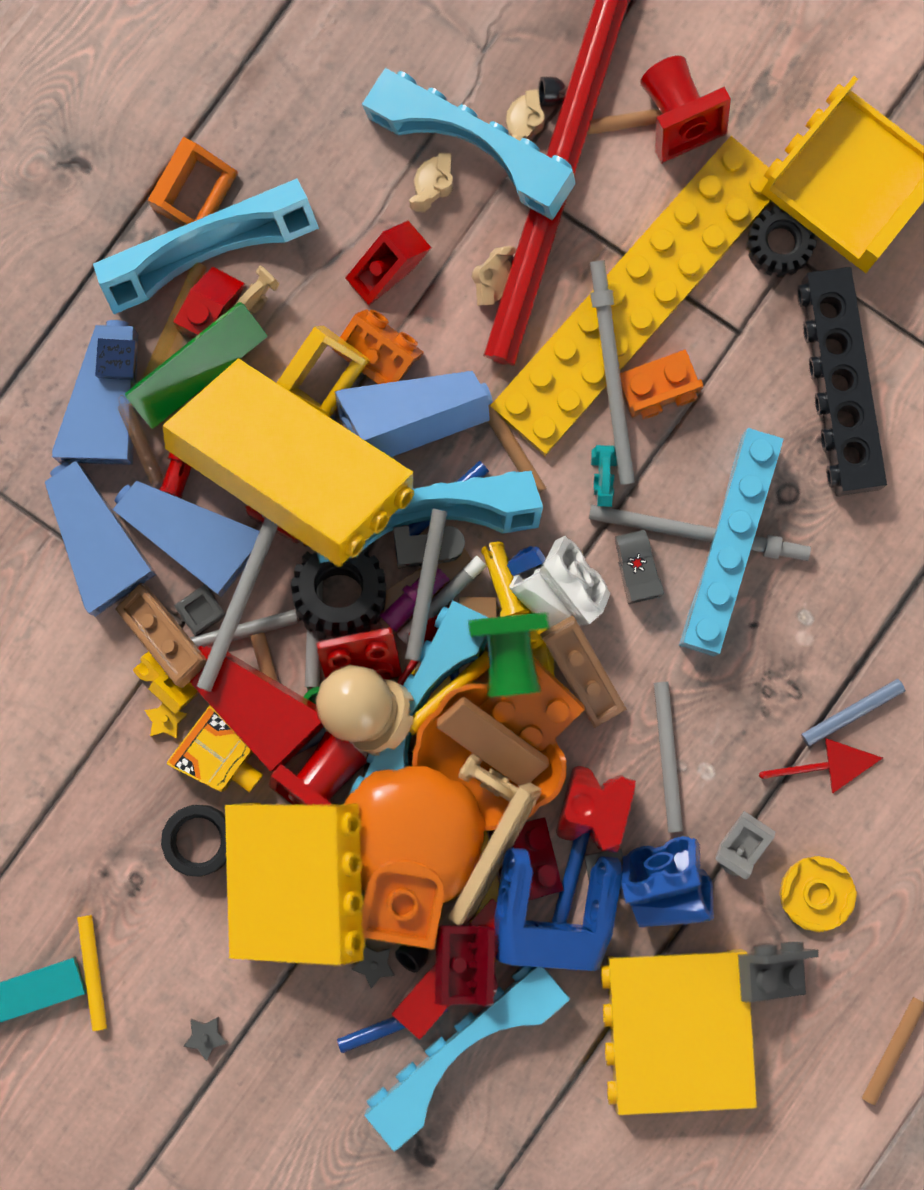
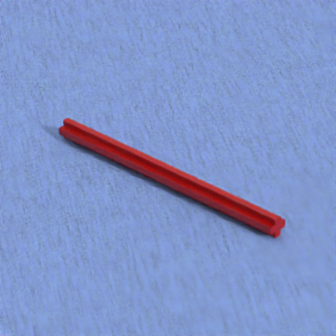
M595 0L546 154L551 158L553 155H557L565 159L572 166L571 169H573L574 175L629 0ZM567 198L553 220L529 208L483 354L484 357L493 359V362L515 366Z

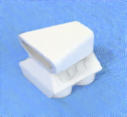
M566 536L555 540L546 560L542 564L515 575L509 586L514 595L532 613H547L549 628L571 615L574 616L579 626L590 624L604 612L611 594L601 575L593 568H590L579 547Z

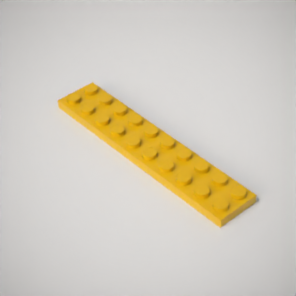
M732 136L724 142L607 274L608 288L613 290L615 304L611 305L620 371L771 202L769 198L761 193L768 181L764 174L769 167ZM590 294L490 405L509 426L544 456L549 453L607 387L596 308H592Z

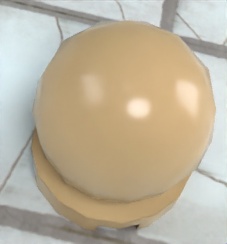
M349 665L334 671L321 683L316 698L318 717L324 728L334 737L350 741L355 747L374 756H378V752L386 748L392 750L397 748L407 736L414 718L409 715V701H413V696L408 689L394 681L384 680L374 670L365 667Z

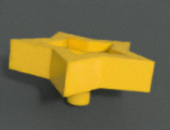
M164 703L159 708L144 710L152 721L150 737L167 733L178 739V724L188 715L187 713L179 711L177 714H174Z

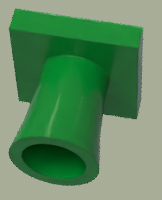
M547 613L468 620L470 637L487 635L488 697L521 695L542 691L534 664L530 630L549 629Z

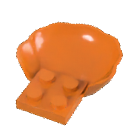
M533 657L541 692L488 697L489 684H468L454 689L445 695L437 710L429 715L418 729L416 745L413 750L412 766L429 767L441 772L448 779L458 781L470 788L484 818L485 831L496 830L510 802L501 796L497 797L489 790L481 787L480 784L482 782L474 777L469 782L459 778L460 770L468 757L474 753L437 728L438 719L462 697H465L548 757L549 767L531 781L532 784L541 789L542 793L527 818L529 819L539 807L554 800L561 792L566 779V757L555 738L585 710V705L535 657ZM483 760L479 765L488 772L490 768L496 770ZM509 779V783L517 788L519 787V785Z
M408 766L399 770L386 769L374 771L361 782L359 787L345 801V804L359 803V817L361 819L360 856L362 858L361 889L365 891L362 909L363 936L368 939L434 949L442 904L451 901L462 893L482 856L481 846L485 833L484 818L471 789L458 781L448 779L439 771L426 766Z

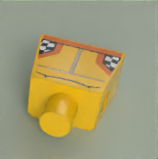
M209 705L166 763L170 767L220 792H224L231 782L234 781L250 793L263 777L262 773L247 763L253 754L251 749L211 705Z

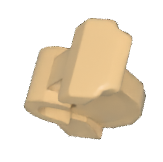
M538 90L526 91V95L520 96L512 102L507 111L506 126L509 135L519 141L522 138L529 140L533 134H539L544 129V112L540 108Z
M439 153L438 157L425 161L419 167L414 179L416 196L409 199L412 210L426 212L439 197L450 195L453 190L451 153Z
M515 247L495 248L483 265L474 268L472 279L476 284L477 306L494 305V302L501 299L511 269V263L508 259L516 252Z
M261 265L256 270L259 278L254 284L249 286L250 288L237 301V303L242 302L250 313L257 312L267 302L268 297L265 294L269 288L276 291L280 285Z
M475 754L469 756L459 772V778L469 782L474 777L482 782L480 784L481 787L489 790L497 797L501 796L511 802L518 788L509 783V779L496 770L490 768L488 772L480 767L482 759Z

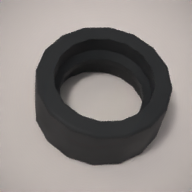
M190 805L179 809L167 820L162 831L161 848L165 859L174 870L186 876L202 877L220 870L227 863L225 815L222 811L209 805ZM194 818H204L212 822L218 828L221 837L220 847L216 855L203 863H193L185 859L179 853L176 845L177 833L180 827L188 820Z

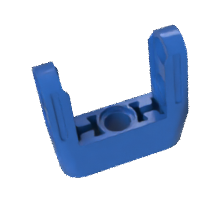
M509 848L504 855L494 917L495 936L498 940V952L495 959L505 964L586 971L599 970L613 935L622 878L620 860L614 857L601 856L591 869L583 925L525 920L533 872L529 861V854L526 849Z

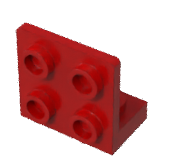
M392 628L330 639L316 644L325 679L334 671L349 665L374 670L384 680H390L402 675Z

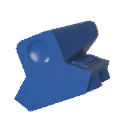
M677 837L666 842L661 847L641 846L623 856L622 890L626 904L632 907L639 928L704 923L714 920L713 883L705 870L700 869V844L696 838Z

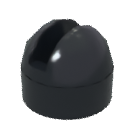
M556 77L540 78L538 92L541 107L556 106L564 100L565 95L559 93L560 90L566 89L561 79Z
M401 945L395 951V956L399 963L413 973H417L425 965L429 955L428 948L411 945Z

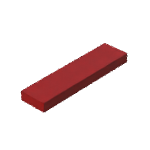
M491 898L469 925L495 928L494 917L497 902ZM436 963L391 1013L419 1040L450 1006L435 1004Z

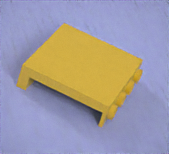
M853 76L845 87L838 84L825 101L829 104L825 111H822L820 108L815 111L805 125L809 131L804 137L799 133L795 135L784 150L789 154L782 162L777 158L764 174L768 181L761 193L856 267L867 273L924 201V146L851 91L858 80L857 77Z
M261 803L225 805L229 959L344 965L363 960L365 941L362 931L363 897L361 895L362 858L360 856L361 819L359 817V803L345 805H263Z
M743 949L727 950V952L616 958L607 956V965H601L600 968L602 989L608 988L609 1004H603L604 1027H611V1042L605 1043L606 1066H613L614 1081H607V1097L609 1105L615 1104V1110L618 1115L757 1108L750 1002H741L738 955L747 954L746 951Z

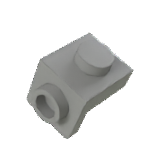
M743 811L720 843L715 859L727 873L734 876L739 875L747 880L752 874L754 864L774 839L776 831Z

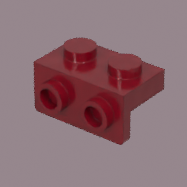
M543 817L525 822L512 848L526 849L529 854V861L533 872L528 901L564 891L546 818ZM491 830L489 832L490 838L492 837L495 830ZM501 866V868H500V870H499L500 878H501L502 866Z
M438 925L436 934L435 1004L493 1006L498 986L497 978L494 974L495 956L498 952V940L495 936L494 927Z

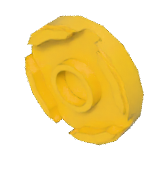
M820 856L803 858L790 866L782 878L779 892L782 908L789 919L801 928L815 932L829 931L846 922L854 910L857 896L853 879L847 869L834 859Z

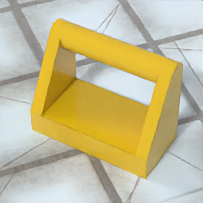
M324 325L315 326L277 381V384L330 418L337 408L335 392L351 388L369 362V359ZM329 345L352 359V361L323 403L320 404L299 389V387Z

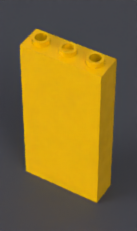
M239 358L163 425L166 450L338 567L348 558L356 557L363 549L365 542L374 533H380L388 524L390 517L399 508L404 509L407 507L414 495L413 472Z

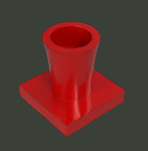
M677 55L665 58L654 64L644 73L640 80V85L653 99L662 115L656 117L655 153L661 164L727 134L731 103L725 87H722L700 97L685 57Z
M326 730L317 748L298 775H294L280 764L271 775L269 787L291 805H333L329 802L333 796L368 762L365 756L350 742L334 737Z

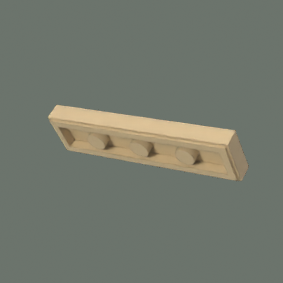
M531 782L518 787L448 919L461 925L474 918L503 865L506 851L512 848L542 793L539 787Z

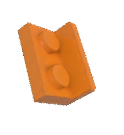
M365 309L353 316L340 338L369 359L362 373L375 383L383 384L402 381L413 363L419 360L424 352L417 347L418 343L413 337L404 332L398 333L387 325L389 321L384 315L375 310L369 311ZM332 348L334 352L349 363L352 361L349 357Z
M686 349L620 373L623 397L631 418L641 415L642 419L654 417L663 412L662 406L676 402L677 407L689 404L698 399L697 393H700L704 387L702 380L697 379Z

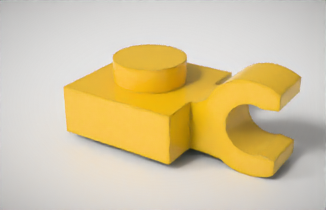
M149 651L140 658L142 662L133 669L134 673L141 680L152 681L148 690L174 714H177L199 694L190 682L184 688L176 686Z

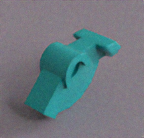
M596 445L591 451V465L598 466V474H594L593 495L597 496V506L612 507L615 489L614 474H610V466H617L615 446Z

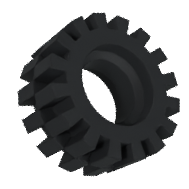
M777 205L773 206L769 212L766 209L759 218L757 217L747 236L749 239L746 242L747 249H750L748 256L751 261L755 259L757 262L755 267L758 270L763 267L766 269L765 274L769 276L772 273H777V277H784L786 273H789V275L795 274L798 269H802L813 254L817 240H814V233ZM782 228L791 232L795 239L794 249L787 254L774 252L768 245V235L771 231Z

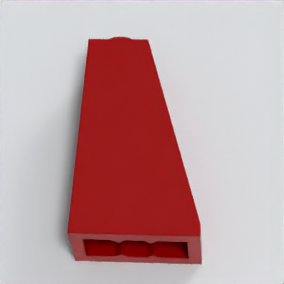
M199 646L198 649L208 659L213 646H206L205 648ZM229 652L225 655L211 692L197 687L204 667L190 681L191 685L270 771H275L280 764L285 766L324 728L318 717L316 704Z

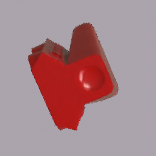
M583 766L574 767L570 774L556 828L557 836L561 839L572 841L589 831L591 839L598 849L617 853L622 842L636 780L619 775L608 779L600 786L589 768Z

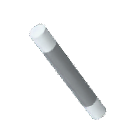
M477 555L431 600L428 620L438 615L444 606L446 607L487 567ZM412 619L397 633L406 644L409 641L408 633L411 630Z

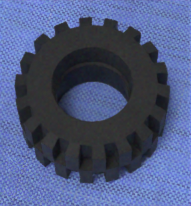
M365 548L357 557L348 558L340 567L331 561L319 563L316 551L312 555L307 551L302 556V564H297L294 569L295 577L292 578L291 589L296 614L300 621L303 620L305 628L310 633L315 630L317 637L324 640L326 636H331L332 639L355 635L359 632H370L371 625L373 623L377 625L381 619L380 614L386 604L385 573L383 568L380 569L379 560L376 556L370 557L368 549ZM335 575L349 576L359 583L362 593L353 604L347 607H330L317 597V587L320 582Z

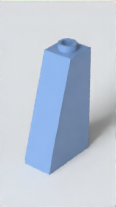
M109 320L106 321V325H95L52 450V457L59 463L67 461L73 463L77 461L83 464L133 465L134 445L129 436L130 433H128L121 418L122 415L118 411V407L121 404L125 406L131 405L125 397V393L135 386L137 382L139 334L126 321ZM98 338L135 340L137 342L135 380L97 378L95 376Z
M473 371L341 389L335 392L339 418L344 427L389 457L490 420L488 406L492 404L490 390L486 383L480 384Z
M67 461L58 465L50 472L52 477L45 481V486L84 608L90 615L96 617L131 593L140 583L144 584L157 574L84 468L77 461L71 464Z
M136 481L132 486L127 484L121 489L114 500L117 505L112 509L220 597L225 594L245 569L260 532L139 481Z

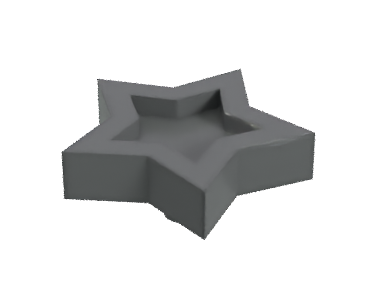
M364 945L363 960L353 967L352 970L365 975L370 988L375 985L380 977L395 976L387 963L391 948L376 952Z
M219 1017L207 1023L190 1019L192 1035L183 1047L198 1049L207 1061L213 1048L228 1043L218 1032Z

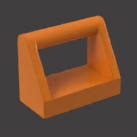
M183 137L152 191L148 202L153 211L181 226L187 225L217 212L238 171L197 143ZM199 161L220 172L221 175L197 218L193 220L172 205L196 162Z

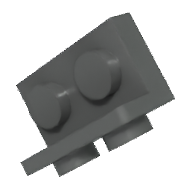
M782 942L781 950H777V945L754 946V953L738 955L741 1002H758L806 995L804 959L819 957L818 949H804V942Z

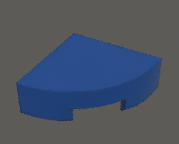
M528 546L521 549L508 562L507 567L511 574L515 576L542 564L546 557L539 547Z

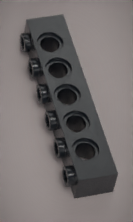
M845 267L809 272L801 281V285H798L797 295L800 307H805L807 321L803 322V333L806 343H811L813 357L809 358V370L811 378L817 379L819 393H815V407L817 414L823 415L825 429L821 430V444L824 452L829 451L831 465L827 466L826 469L828 485L830 488H835L836 497L879 491L887 486L852 268ZM820 304H831L836 310V317H825L820 311ZM826 340H837L842 346V353L833 354L829 352L826 347ZM841 375L845 377L848 382V389L845 391L836 389L832 384V376ZM843 410L851 413L854 418L853 427H845L838 421V411ZM845 447H853L859 452V463L853 464L845 459L843 454Z

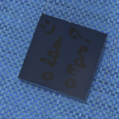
M98 338L95 376L97 378L135 380L137 342L135 340Z

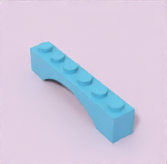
M387 68L383 70L362 103L369 120L398 136L411 133H439L458 137L476 145L492 156L506 171L516 188L522 204L551 220L554 219L576 184L573 169H571L572 166L565 159L557 155H553L551 158L541 153L540 148L528 139L522 138L520 141L510 136L508 130L499 123L491 121L488 124L479 119L476 112L463 104L457 107L449 103L447 98L438 90L431 87L426 90L416 85L417 82L405 72L398 71L396 74Z
M294 179L93 263L108 304L113 314H116L149 300L173 278L205 260L247 246L266 243H286L319 229V226L298 179Z
M747 428L742 434L731 469L715 535L688 612L679 646L711 656L720 654L782 447L783 438L751 428Z
M511 471L499 476L473 477L466 481L447 484L441 482L427 487L414 488L413 498L404 509L399 508L390 517L386 527L380 533H374L365 542L361 552L382 535L392 531L394 527L431 520L432 509L447 511V520L475 523L502 534L539 528L543 505L532 471ZM317 552L319 563L330 562V560Z
M452 601L449 608L444 606L441 609L434 625L439 629L432 642L427 640L424 643L420 659L422 663L416 675L410 674L403 685L413 696V701H409L410 716H413L425 705L430 695L447 677L459 670L460 667L475 661L482 655L488 643L487 635L470 637L468 620L488 617L455 601ZM408 732L405 739L394 750L386 748L378 752V756L369 754L367 762L371 765L365 777L359 776L356 779L350 794L374 771L386 769L399 770L408 767V751L412 734Z
M521 966L511 976L515 982L504 991L500 986L497 988L493 1006L484 1007L475 1016L471 1011L453 1026L457 1030L456 1033L446 1041L442 1036L424 1051L428 1055L427 1058L417 1066L413 1061L395 1076L399 1081L388 1091L384 1087L380 1088L366 1101L370 1107L366 1109L364 1116L394 1152L424 1127L427 1107L435 1086L447 1067L464 1050L481 1038L503 1029L521 1025H541L570 1000L569 996L544 967Z

